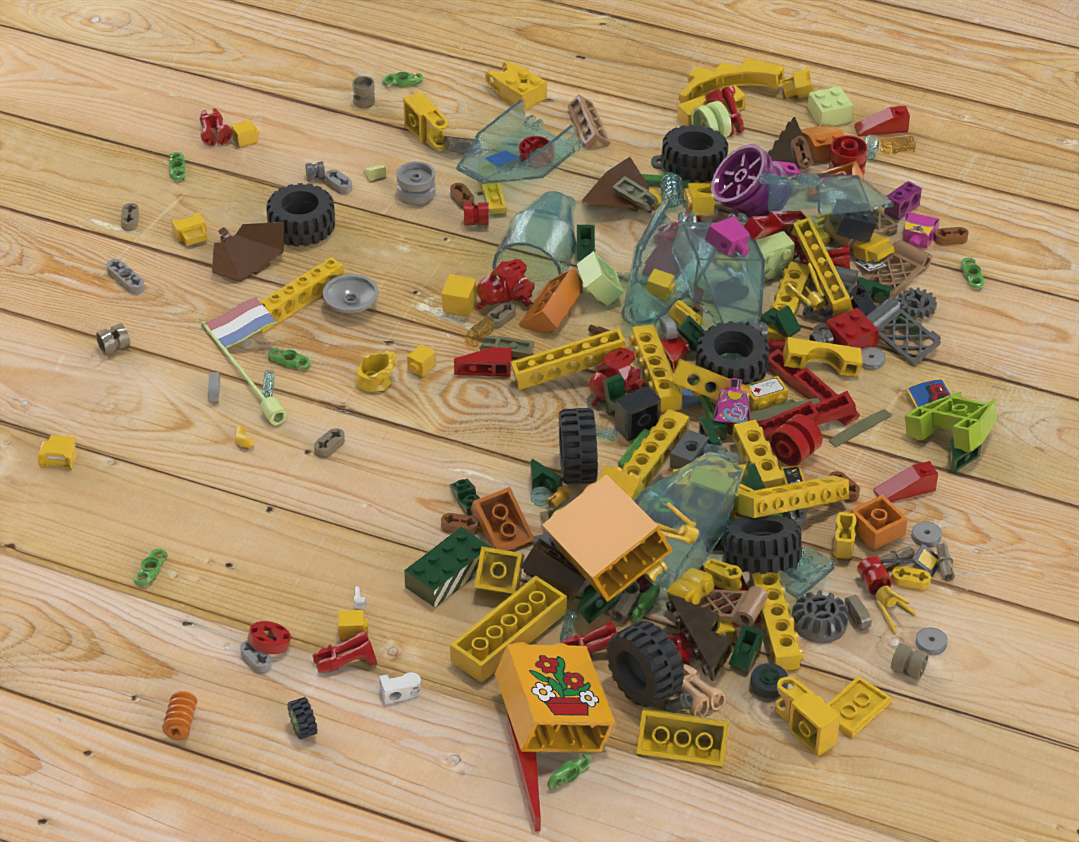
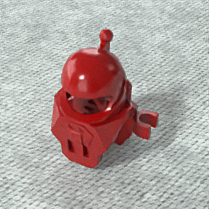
M521 259L502 261L488 278L484 277L477 284V294L481 300V303L477 304V309L481 310L486 305H495L499 302L503 303L511 300H522L526 307L532 305L533 302L529 298L532 297L531 293L535 289V285L524 275L527 265Z
M625 347L618 348L614 352L606 353L597 365V372L592 375L589 381V389L595 396V399L591 402L592 406H597L600 400H606L603 380L617 374L623 376L625 390L631 391L633 388L634 391L643 388L642 386L645 384V381L640 379L641 369L631 366V363L635 360L633 351Z

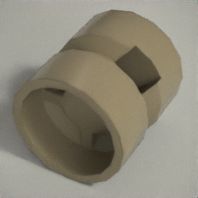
M368 76L355 78L352 82L354 105L359 108L371 107L375 103L374 80Z
M122 323L112 326L110 330L104 329L96 332L97 343L104 355L115 352L116 348L123 349L130 346L128 332Z
M900 643L893 655L891 669L901 673L907 670L910 676L920 679L926 668L929 653L921 650L913 652L912 647Z

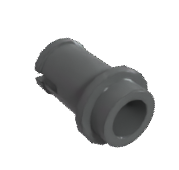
M681 693L678 698L665 702V709L667 712L673 713L682 709L688 710L692 706L693 699L690 694Z

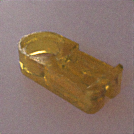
M913 136L884 138L881 140L880 150L885 154H897L902 151L915 152L916 143Z
M485 315L484 319L469 329L465 336V343L476 347L482 342L484 336H488L494 330V318Z

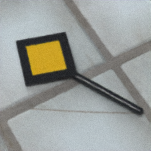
M922 543L913 559H882L881 563H915L933 577L939 567L937 565L939 558L937 554Z

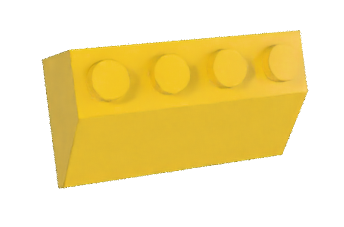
M644 708L642 710L636 754L723 766L730 721Z

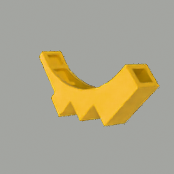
M747 58L740 66L722 62L714 71L696 67L688 76L689 83L687 87L679 94L680 104L704 96L714 90L733 85L764 86L777 89L784 81V66Z

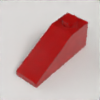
M906 106L888 107L855 123L854 127L858 137L908 132L910 114Z
M682 337L660 340L673 373L679 360L687 361L686 354H689L688 343H685Z
M491 347L454 358V375L511 377L512 348Z
M930 461L914 464L875 487L874 493L877 497L884 495L890 502L933 492L936 491L938 472Z

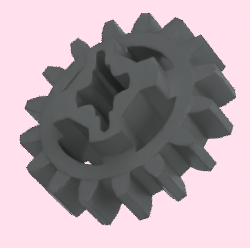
M917 287L916 290H913V288H910L909 291L904 289L903 293H899L897 300L901 304L900 308L915 320L917 318L924 320V316L930 318L931 314H935L937 307L936 297H932V292L926 293V289L920 291V288Z

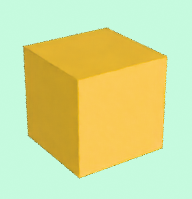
M449 274L441 293L443 312L470 317L477 299L475 278Z

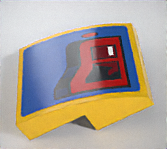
M943 378L926 380L906 387L916 408L952 395Z

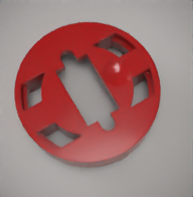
M542 136L527 137L519 144L520 160L530 166L545 165L553 158V144ZM538 148L542 149L541 153L538 152L534 156L532 155V157L529 158V154H531L533 151H535Z
M259 621L251 625L247 639L249 644L260 652L281 654L287 651L291 634L280 624L270 621ZM264 631H269L268 634H270V636L273 639H269Z

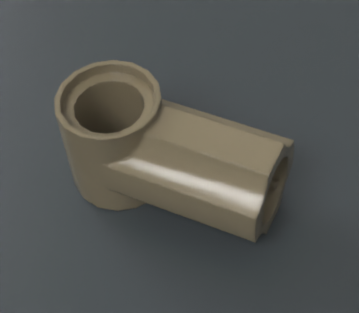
M636 581L619 593L621 598L609 609V615L613 620L617 622L625 621L633 607L637 606L640 598V586Z

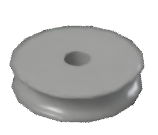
M875 347L861 349L863 368L875 370L884 365L885 354L880 349Z
M919 522L913 526L911 536L916 544L921 546L923 543L927 547H933L940 543L942 531L938 525L932 522Z
M924 628L917 634L916 646L919 650L929 653V655H937L945 651L948 638L944 632L937 628Z

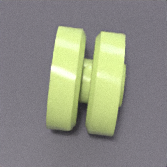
M714 101L706 106L702 105L693 109L691 116L692 125L713 128L714 131L717 130L724 137L730 135L731 119L727 109L721 102Z

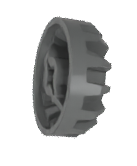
M821 590L817 592V595H814L812 591L808 592L805 596L797 599L792 609L794 630L806 640L817 643L831 642L840 638L847 629L848 607L844 605V601L839 597L834 599V594L832 593L825 596L822 595ZM809 604L812 605V610L810 614L806 608Z

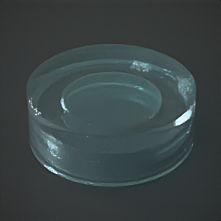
M544 487L533 489L531 491V502L537 506L547 505L546 500L551 497L550 491Z

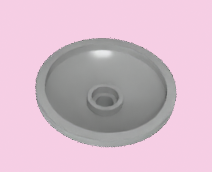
M346 274L335 277L323 289L324 301L330 308L349 314L359 313L375 304L379 295L376 283L370 278L358 274Z

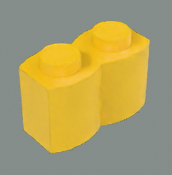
M839 512L837 515L833 547L835 558L851 559L853 555L856 516L854 513Z
M695 568L688 569L681 576L680 580L670 585L667 590L668 598L669 594L697 605L701 598L707 596L715 586L712 574Z

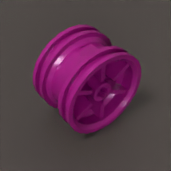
M748 144L734 150L721 162L713 176L711 191L717 201L727 208H732L735 216L743 223H746L752 216H768L772 211H780L790 195L792 178L790 173L779 163L772 162L771 157L760 146Z

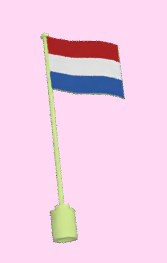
M254 297L242 302L208 322L202 321L201 327L209 332L263 400L260 404V410L272 425H280L287 418L286 410L275 397H264L226 349L244 341L261 329L277 323L261 302Z

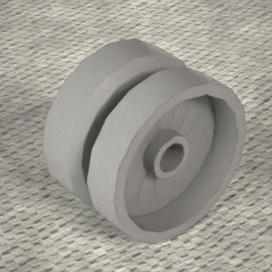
M413 161L405 163L398 168L396 174L398 183L397 194L403 202L418 205L433 199L436 193L435 170L431 165Z

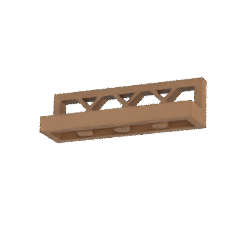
M578 94L570 102L568 108L584 146L589 149L596 141L607 146L610 141L593 102Z

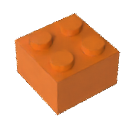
M884 495L851 509L850 513H854L856 516L855 533L873 551L906 535L908 518Z

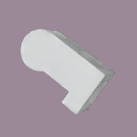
M409 672L404 676L389 679L388 675L379 676L380 691L385 704L414 698L421 692V678L416 673Z

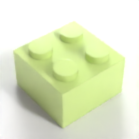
M840 86L809 92L807 109L819 126H835L852 122L853 104Z
M784 231L752 241L750 270L760 282L783 275L784 269L788 268L790 261L793 262L795 243Z
M594 251L577 264L578 275L583 281L582 286L587 293L591 292L598 302H603L608 306L624 294L616 270Z

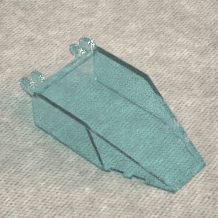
M520 99L476 134L475 141L470 144L467 154L463 155L456 170L482 184L540 179L548 175L573 153L578 152L583 146V141L581 139L576 141L574 125H570L557 136L542 129L543 120H536L534 115L526 117L525 101ZM530 136H542L550 140L543 148H538L529 154V159L525 160L524 163L518 158L497 166L484 159L505 150L519 157L520 142Z
M761 173L759 176V181L762 184H768V210L770 212L818 208V214L824 215L873 210V206L875 209H880V206L882 208L894 207L893 201L859 175L816 173L778 175L777 173Z
M679 212V230L672 246V252L692 299L703 306L702 310L705 314L709 313L712 316V321L716 326L720 322L728 323V321H734V323L744 322V324L747 321H752L755 324L761 323L765 259L757 241L753 240L750 236L747 243L750 252L745 257L741 256L738 252L729 256L725 255L704 240L709 226L715 223L696 222L694 212L688 214V222H686L685 213ZM730 213L728 218H736L734 213ZM743 213L738 215V221L743 226L748 221V218Z
M708 452L639 494L635 503L654 522L678 531L682 524L687 525L666 506V503L669 502L690 521L696 523L695 528L699 529L698 536L693 544H687L665 536L673 551L662 559L668 569L665 572L662 571L656 577V581L653 584L659 583L664 574H667L662 584V589L668 590L670 585L680 580L681 576L688 569H700L729 523L730 512L734 506L733 501L743 473L742 468Z

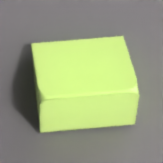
M383 165L364 169L370 181L386 177V167Z

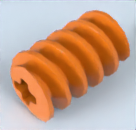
M178 691L171 695L162 725L164 734L169 738L184 740L188 737L197 704V698L194 694L188 691Z

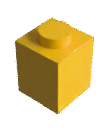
M251 119L231 125L233 140L239 148L258 143L259 128L253 124Z
M654 268L647 280L646 293L667 300L669 295L673 294L676 289V284L674 283L675 275Z
M422 344L407 356L408 370L422 378L436 366V351Z
M364 610L338 611L339 640H348L358 632L368 631V618H364Z

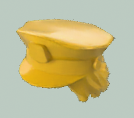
M386 351L363 357L360 366L357 368L358 375L355 377L357 388L368 393L384 391L392 383L390 376L397 364L396 354Z

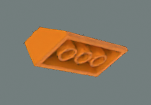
M574 268L563 272L547 282L520 321L519 325L521 327L546 334L551 330L553 332L561 326L560 322L568 316L569 309L576 304L575 300L584 292L583 281Z

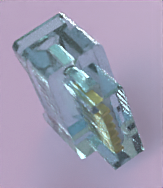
M706 444L703 461L707 462L706 466L709 467L740 465L741 458L739 454L728 452L726 447Z

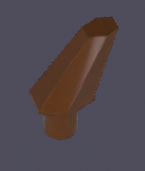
M592 324L588 328V331L594 333V335L610 331Z

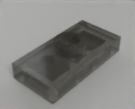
M444 136L443 142L446 151L479 155L480 147L477 139Z

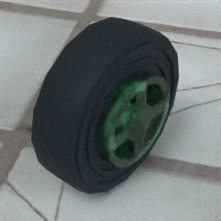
M774 663L761 664L754 668L751 673L750 684L753 691L759 696L776 698L781 696L777 691V682L783 677H788L785 669ZM788 683L782 684V687L787 689Z

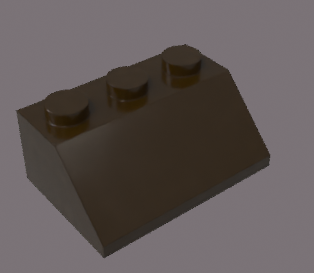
M540 538L521 565L525 574L530 577H539L566 595L567 599L570 598L571 600H574L586 581L582 574L558 549Z

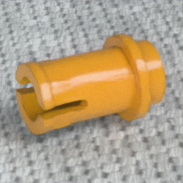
M560 486L557 492L546 500L548 506L554 510L563 501L569 500L572 494L571 490L567 486Z

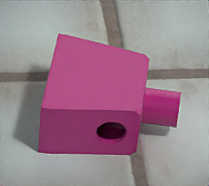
M735 217L709 226L704 240L723 254L729 256L738 252L741 256L745 257L750 252V248L747 246L750 234Z

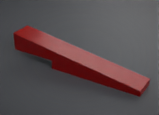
M772 211L768 216H752L743 227L750 234L751 238L756 240L783 231H792L794 228L793 223L807 217L802 211Z
M779 349L769 354L768 371L775 376H779L783 382L807 399L818 398L821 402L838 395L807 367L800 369L784 366L783 352ZM857 412V414L837 420L846 426L859 418L860 413Z
M845 391L817 404L809 401L761 421L758 425L764 431L765 440L769 441L771 433L796 414L809 417L818 426L857 414L856 404L849 392Z
M507 715L508 732L535 832L541 831L536 752H521L510 717Z

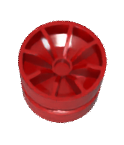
M850 135L834 139L831 143L829 169L856 161L864 175L868 150L866 142L859 137Z
M796 414L786 421L784 425H781L772 432L769 441L773 453L781 462L789 466H797L821 447L823 438L819 427L812 419L802 414Z

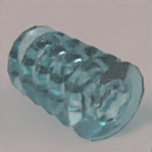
M665 172L660 177L662 204L666 208L679 207L684 202L682 178L678 174Z

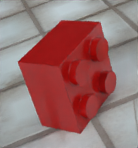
M858 308L833 317L826 322V330L831 331L834 344L861 349L877 346L879 329Z

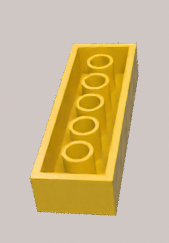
M533 577L450 644L451 662L479 682H484L496 672L507 644L518 642L530 644L567 613V596L539 577Z

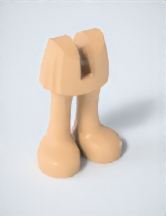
M684 664L683 673L685 675L679 692L691 695L693 699L690 709L691 714L704 717L708 712L709 706L713 710L722 708L726 702V695L721 690L713 688L702 681L698 670Z

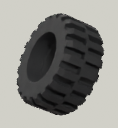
M702 125L675 127L663 138L661 165L669 175L672 174L673 177H680L682 181H686V179L690 180V182H695V180H699V182L710 181L713 179L721 162L728 156L729 145L726 138L717 130L714 131L713 128H706Z
M298 183V185L290 184L287 187L279 188L278 192L275 191L267 201V223L284 222V243L286 245L293 244L299 247V245L309 246L312 243L317 244L320 240H325L335 228L333 198L325 189L322 190L320 186H313L309 183L307 185L303 183Z
M720 322L717 326L713 325L708 328V331L705 330L701 334L697 343L696 365L729 379H741V384L743 385L758 382L765 378L768 370L769 344L766 337L758 329L755 330L754 326L750 324L747 326L744 325V322ZM725 353H736L744 356L745 358L741 360H729L721 357L720 355ZM714 382L707 383L711 387L715 386L716 388V384Z
M590 408L563 409L559 412L558 421L560 466L563 482L566 484L593 483L597 480L598 475L597 433L594 411Z
M767 515L757 518L744 516L729 522L723 531L724 559L727 564L738 566L742 572H749L751 574L778 573V571H786L788 568L795 567L801 560V528L796 521L788 517H781L780 515Z
M638 621L614 634L607 645L606 659L609 661L608 668L612 672V678L617 682V687L620 691H623L628 699H632V702L636 705L654 707L679 692L683 685L685 673H683L684 665L680 660L681 655L677 652L675 643L669 639L670 636L663 632L659 626L646 621Z

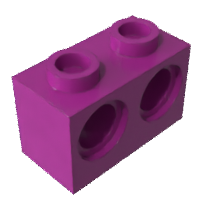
M910 181L905 182L886 196L884 213L897 221L906 215V212H911L920 205L922 188Z

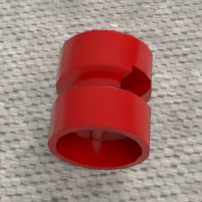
M464 202V226H472L475 223H478V225H489V202H479L477 205L474 202Z
M870 556L858 564L857 571L870 594L876 595L877 591L883 586H892L893 581L879 557Z

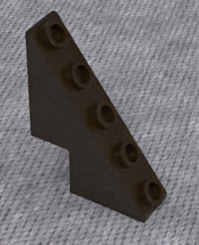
M795 117L788 121L786 129L781 131L778 140H775L772 150L768 151L772 161L789 162L796 165V157L791 148V141L797 136H803V133ZM798 140V142L795 143V145L799 146L801 150L803 142H799Z
M669 594V601L666 602L668 612L674 614L676 626L678 629L683 630L685 642L687 645L691 644L693 655L696 660H700L704 675L709 676L710 680L714 681L733 652L732 639L716 633L720 628L719 614Z

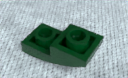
M468 478L449 484L455 499L465 514H473L470 509L473 501L480 499L476 494V487Z

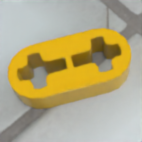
M897 566L892 571L891 579L897 586L926 590L930 586L931 575L925 570Z

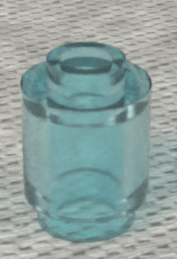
M867 135L863 139L868 146L866 159H873L878 153L879 140L875 135Z

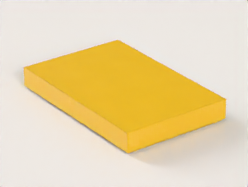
M858 676L828 702L827 705L835 709L840 715L839 731L853 739L892 703V697Z

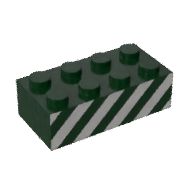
M460 527L404 570L405 588L435 608L476 576L481 547L491 548V546L463 527Z

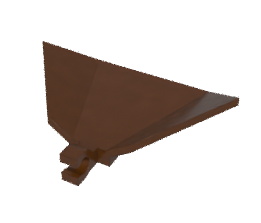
M629 156L606 171L582 199V204L588 207L627 208L637 212L641 209L640 206L615 193L613 186L624 176L649 190V185ZM647 199L644 200L651 207V210H649L648 213H652V211L654 210V206H652L653 204L650 203Z
M284 222L242 224L233 237L224 227L218 230L219 234L222 235L220 239L223 242L214 243L212 272L240 282L252 273L256 275L270 266L269 262L284 252Z

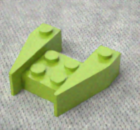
M961 392L917 407L905 415L907 437L921 441L940 428L945 430L951 429L953 430L954 448L962 449L965 452L973 451L981 445L997 422L996 401L994 399L988 403L962 398Z

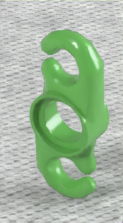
M398 72L383 77L382 83L389 86L387 81H392L391 85L407 87L421 83L424 77L420 73L416 74L418 78H414V74Z
M173 152L169 155L170 176L173 180H182L186 177L184 155L181 152Z
M964 258L961 261L964 278L968 280L970 287L975 289L982 288L985 281L981 268L976 264L975 259Z
M273 348L268 353L272 361L286 368H299L301 363H306V365L300 367L301 370L309 369L311 366V361L308 357L298 354L294 350H280L281 354L274 355L273 353L279 352V348ZM289 357L294 358L293 360H285Z
M164 549L152 550L141 562L142 568L137 573L138 577L145 576L147 579L139 580L138 577H134V582L140 586L151 584L153 579L160 573V566L165 561L164 558L168 557L167 552ZM157 554L163 555L161 558H156L155 556ZM148 565L156 566L154 569H146Z
M653 584L641 595L637 608L632 613L633 622L640 621L652 610L655 597H658L660 593L659 584Z
M583 754L584 761L582 758H578L575 762L572 760L566 761L551 775L547 783L548 788L553 790L556 788V785H561L564 781L566 783L574 781L588 767L591 756Z

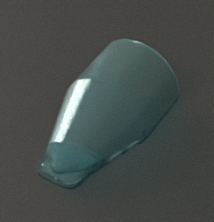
M548 191L517 213L509 222L494 256L492 269L494 270L499 265L505 249L520 245L539 249L549 256L557 266L558 275L567 271L577 245L574 223L576 200L557 191Z
M666 199L660 203L634 248L624 306L621 311L624 321L632 327L651 324L655 326L659 321V317L667 314L675 302L684 299L685 295L698 286L718 249L703 238L696 237L677 226L666 215L665 212L672 202L671 199ZM654 268L675 275L674 283L676 284V289L673 294L669 295L667 300L653 296L647 291V280Z

